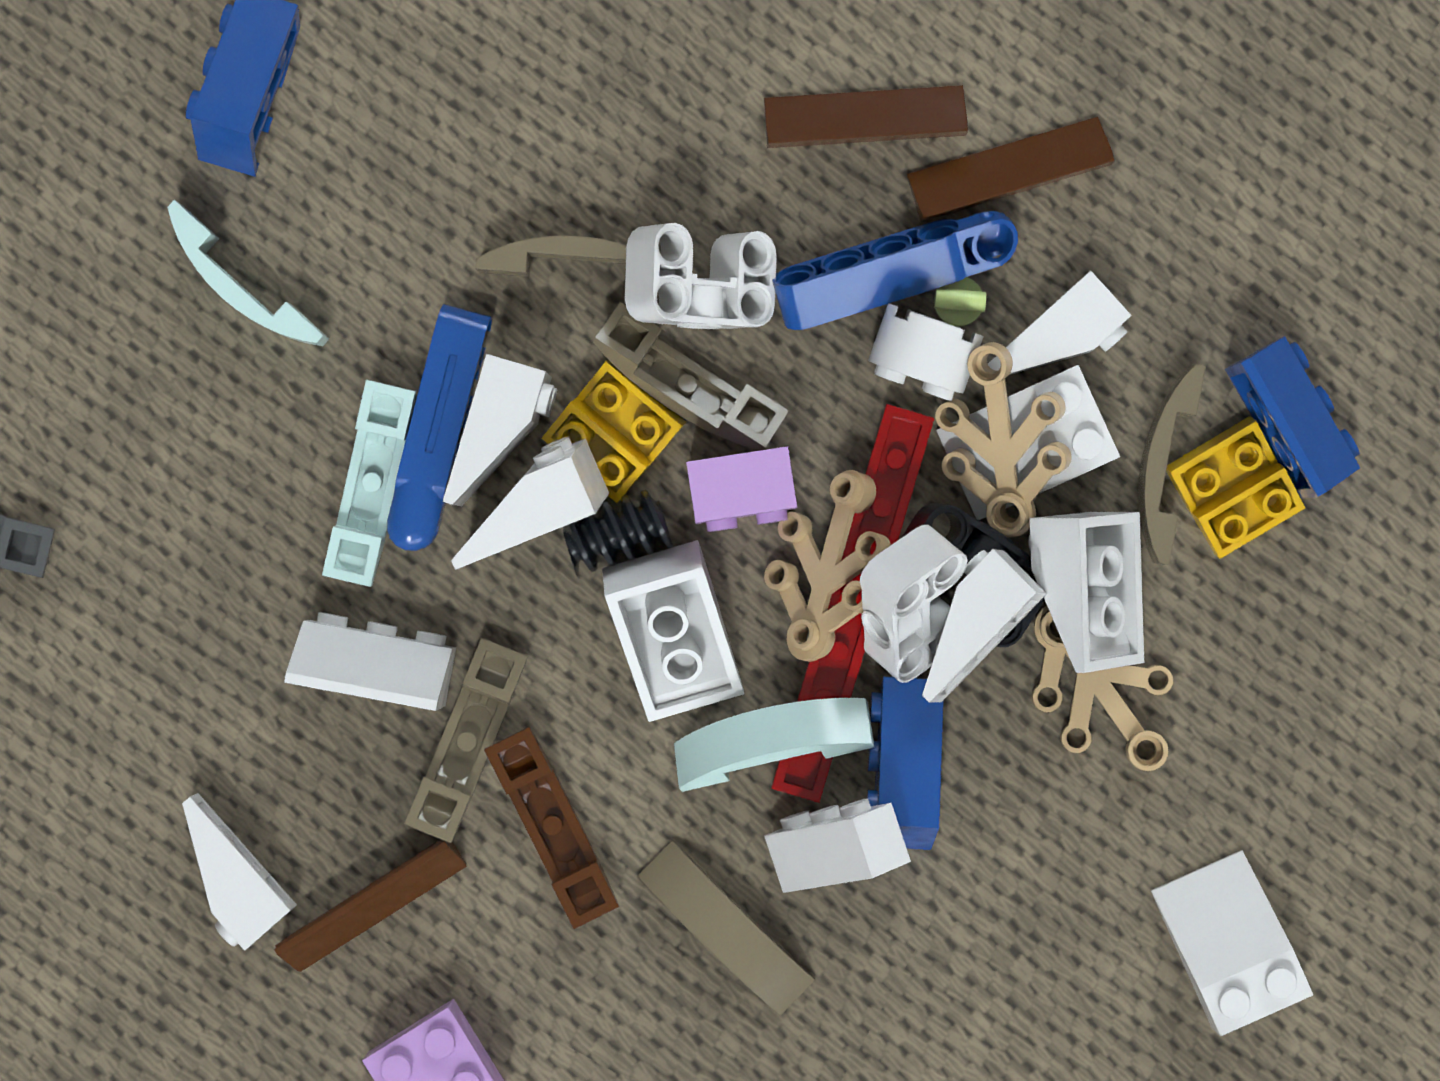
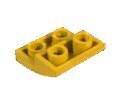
M606 360L580 394L568 404L543 435L542 439L547 444H550L556 440L569 437L573 444L586 438L609 491L608 496L618 503L621 497L628 492L687 421L640 389L609 360Z
M1251 416L1167 465L1166 472L1214 554L1219 559L1305 509L1285 467L1277 462L1257 421Z

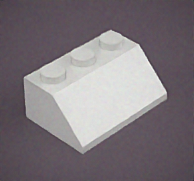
M318 612L317 621H303L286 671L285 683L433 711L446 706L457 648L445 645L447 636L417 631L416 638L409 639L396 636V626L369 621L366 630L347 627L348 617Z

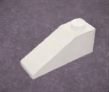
M1090 271L1006 347L1013 360L1012 370L1009 375L1083 355L1093 351L1098 346L1106 352L1128 332L1122 324L1132 315L1094 273ZM996 356L988 363V366L998 371L1001 366L1000 359Z
M992 549L989 553L983 550L967 564L964 571L967 576L956 588L922 694L929 703L942 702L1047 594L1003 550Z
M197 793L190 796L182 805L210 910L218 920L215 923V928L231 946L235 947L239 944L246 950L297 904Z

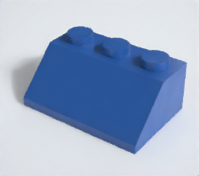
M1284 336L1229 366L1225 371L1250 415L1257 421L1277 462L1285 467L1300 498L1319 497L1360 469L1355 459L1360 453L1349 432L1346 429L1339 431L1330 413L1334 412V406L1326 391L1320 385L1314 388L1305 370L1309 368V362L1304 352L1296 342L1289 344Z

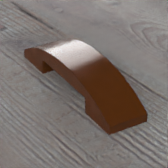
M530 726L485 748L484 751L506 795L509 794L552 880L551 885L573 929L618 908L619 904L596 853Z

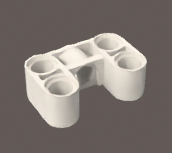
M677 223L642 226L632 231L626 246L625 304L629 314L635 320L643 323L677 325L680 328L733 329L760 327L771 319L775 307V289L772 280L775 278L776 281V249L772 239L766 233L754 231L720 236L716 239L711 249L710 278H697V274H692L693 242L688 230L684 226ZM659 242L661 245V253L659 252L658 247ZM657 292L659 294V305L657 303Z
M921 525L877 554L868 562L860 576L859 583L862 589L863 606L861 619L865 638L864 650L902 683L913 680L932 666L950 610V606L939 595L951 588L961 578L968 562L967 556L929 525Z

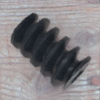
M647 490L640 491V506L635 507L627 495L622 496L620 512L616 513L609 502L606 501L602 503L601 518L597 519L593 514L583 518L582 524L578 525L576 522L563 526L564 538L577 576L579 575V561L581 560L591 572L596 571L600 554L610 566L616 565L618 549L620 548L629 560L635 559L637 543L639 542L648 554L655 552L656 537H660L668 548L673 547L660 501H655Z

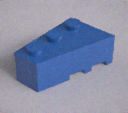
M235 0L234 5L226 4L219 25V32L222 33L217 48L211 46L208 49L203 64V76H206L201 91H192L186 108V119L191 120L198 160L256 176L259 163L256 162L255 147L261 132L269 133L273 118L269 117L268 113L278 87L282 88L300 30L299 8L297 4L284 0Z
M883 677L880 693L871 692L870 720L871 722L878 723V739L874 741L875 748L868 749V771H875L876 774L875 790H867L866 799L869 800L870 806L892 803L907 849L931 850L939 830L943 701L929 703L922 696L927 679L914 678L909 682L902 683L895 677Z

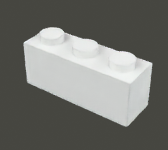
M862 799L840 808L838 805H833L812 813L803 811L781 819L782 829L764 835L783 893L871 879L911 862L892 803L870 806L868 799Z

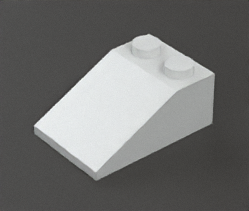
M486 354L443 502L463 506L538 425L540 415L550 416L557 388H554V385H550L552 377L546 371Z
M1079 365L1007 397L1012 436L1031 413V405L1034 399L1043 393L1055 392L1059 394L1066 406L1063 417L1055 423L1047 425L1016 464L1018 486L1038 464L1037 455L1039 451L1051 442L1065 444L1071 452L1072 460L1067 469L1052 476L1040 493L1120 457ZM1043 400L1041 404L1043 413L1053 417L1055 414L1054 405L1048 400ZM987 407L970 414L969 418L990 435ZM941 428L936 430L946 454L958 448L967 449L976 460L975 469L996 485L995 469L953 432H947ZM1049 450L1047 454L1048 461L1053 466L1059 467L1061 464L1060 455L1056 451ZM953 457L952 465L954 469L964 473V461L959 457ZM961 484L976 519L981 520L985 518L986 504ZM1007 503V504H1006V508H1008V507H1010V506H1012V505H1014V504H1012V503Z
M565 437L541 448L542 453L533 457L535 463L451 560L455 570L591 516L598 511L608 496L609 491L586 438L572 444L570 438Z
M1084 512L1030 518L1029 549L1031 551V569L1038 585L1047 593L1044 596V600L1075 672L1087 673L1144 663L1140 512Z
M698 540L602 568L605 598L649 722L744 694L714 587Z
M1243 850L1151 890L1208 1021L1220 1036L1313 996V992L1296 954Z

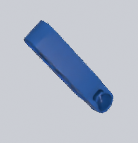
M984 211L958 220L942 219L789 266L776 273V281L775 278L772 280L784 324L788 329L792 330L812 328L963 280L967 276L1002 266L1012 257L1016 250L1018 232L1011 219L1004 213Z
M445 304L442 305L438 314L387 519L389 538L401 549L409 551L424 549L435 540L439 532L446 505L443 502V498L460 445L458 444L462 427L465 428L473 400V396L470 395L474 379L478 380L486 349L483 347L486 331L490 332L492 316Z

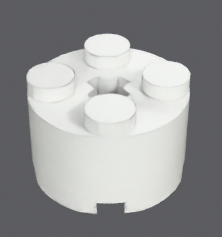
M888 303L868 361L877 364L874 371L875 375L900 384H904L906 376H910L924 381L921 388L924 392L952 401L955 392L963 394L970 376L967 367L968 358L974 349L980 347L984 336L973 332L969 342L962 339L965 330L960 327L911 310L907 311L905 319L895 316L898 306Z

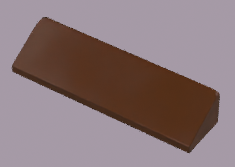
M963 85L764 98L767 148L966 136L968 133Z
M1095 117L907 174V178L920 221L924 222L1110 166L1115 162V158L1099 118Z
M440 839L275 945L276 948L274 950L281 959L297 971L302 972L467 867L466 862L453 842L451 844Z

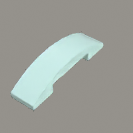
M176 200L172 201L167 208L180 244L196 270L226 302L249 319L278 334L307 344L325 345L329 338L293 305L285 302L273 315L206 253L219 238Z
M366 380L355 429L358 430L337 523L332 528L322 576L369 587L373 585L387 534V519L414 410L416 391Z
M866 698L816 699L761 708L707 725L674 743L678 785L682 792L730 781L729 772L813 752L821 751L827 759L875 748L869 706Z

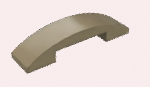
M543 236L513 242L491 250L476 258L475 269L479 273L529 277L530 257L626 264V245L585 236Z
M620 302L593 341L603 355L640 389L686 420L733 443L758 451L764 450L789 410L746 384L742 392L658 339L662 328L654 323H643L635 320L629 314L626 305Z
M1195 364L1190 366L1177 379L1161 403L1145 442L1139 474V512L1146 547L1152 562L1156 564H1170L1179 516L1159 512L1176 415L1188 418L1197 416L1206 369L1204 365Z
M484 638L480 639L463 680V687L404 825L452 844L488 760L484 749L493 745L528 656Z
M673 840L638 875L652 893L711 953L780 1016L815 981V978L759 927Z

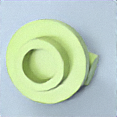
M968 277L935 290L934 308L939 318L945 323L957 327L966 326L974 322L981 312H985L986 292H982L980 286Z

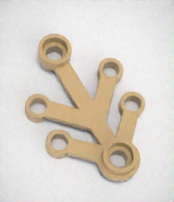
M989 342L971 352L967 367L972 379L984 385L990 435L969 418L970 413L967 405L958 399H952V401L941 404L936 410L935 419L942 430L953 432L994 467L996 485L975 469L976 460L967 449L958 448L948 453L942 460V471L948 479L959 481L986 504V518L990 527L1006 537H1017L1030 529V518L1036 517L1033 500L1053 475H1057L1069 467L1072 455L1065 444L1061 442L1049 443L1039 451L1037 455L1038 464L1019 486L1016 464L1047 425L1053 424L1063 417L1066 406L1059 394L1055 392L1043 393L1034 399L1031 405V413L1012 436L1005 378L1011 373L1013 360L1005 346L996 342ZM989 354H995L1000 359L1001 366L998 371L988 366L987 357ZM1043 400H1048L1054 405L1055 414L1053 417L1043 413L1041 409ZM948 407L958 412L959 421L957 424L951 423L947 419L946 410ZM1049 450L1056 451L1060 455L1061 464L1059 467L1053 466L1048 461L1047 454ZM953 457H959L964 461V473L954 469L952 465ZM1007 503L1016 505L1019 510L1018 519L1008 516L1006 513Z
M846 470L835 476L831 482L830 494L836 505L822 555H820L811 534L812 522L807 516L796 512H788V520L780 521L778 524L779 536L783 540L793 543L812 588L807 604L797 584L799 573L795 565L775 560L765 570L764 579L766 585L780 592L792 621L787 631V645L791 654L799 660L811 662L826 656L834 646L835 630L859 613H863L862 600L859 604L856 603L857 594L862 590L860 581L851 580L862 573L871 559L891 546L886 536L868 531L858 538L855 547L856 551L842 560L854 513H861L869 509L876 496V485L873 479L855 470ZM795 522H798V529L793 535L791 527ZM876 541V550L870 555V547ZM784 569V578L779 583L778 575ZM847 584L842 592V601L828 610L831 595Z
M1047 606L1039 611L1034 621L1035 637L1045 648L1039 686L1033 689L1031 699L1032 703L1035 704L1034 706L1040 711L1053 712L1062 703L1063 695L1058 684L1064 656L1066 654L1069 658V655L1061 637H1055L1050 632V623L1053 618ZM1129 665L1087 673H1077L1068 725L1062 729L1060 734V741L1064 745L1063 747L1072 753H1081L1090 746L1092 736L1088 727L1095 695L1127 740L1125 752L1129 762L1143 771H1153L1160 768L1168 757V745L1165 739L1154 731L1143 729L1111 682L1141 687L1145 690L1147 689L1150 694L1163 695L1173 685V675L1170 670L1161 665H1152L1148 668ZM1154 671H1162L1166 676V684L1159 690L1153 689L1148 682L1150 674ZM1046 687L1052 688L1056 693L1054 704L1048 707L1042 706L1038 701L1039 692ZM1074 728L1081 729L1085 734V741L1079 747H1071L1067 742V734ZM1149 740L1154 745V754L1149 759H1141L1137 755L1136 749L1141 741Z

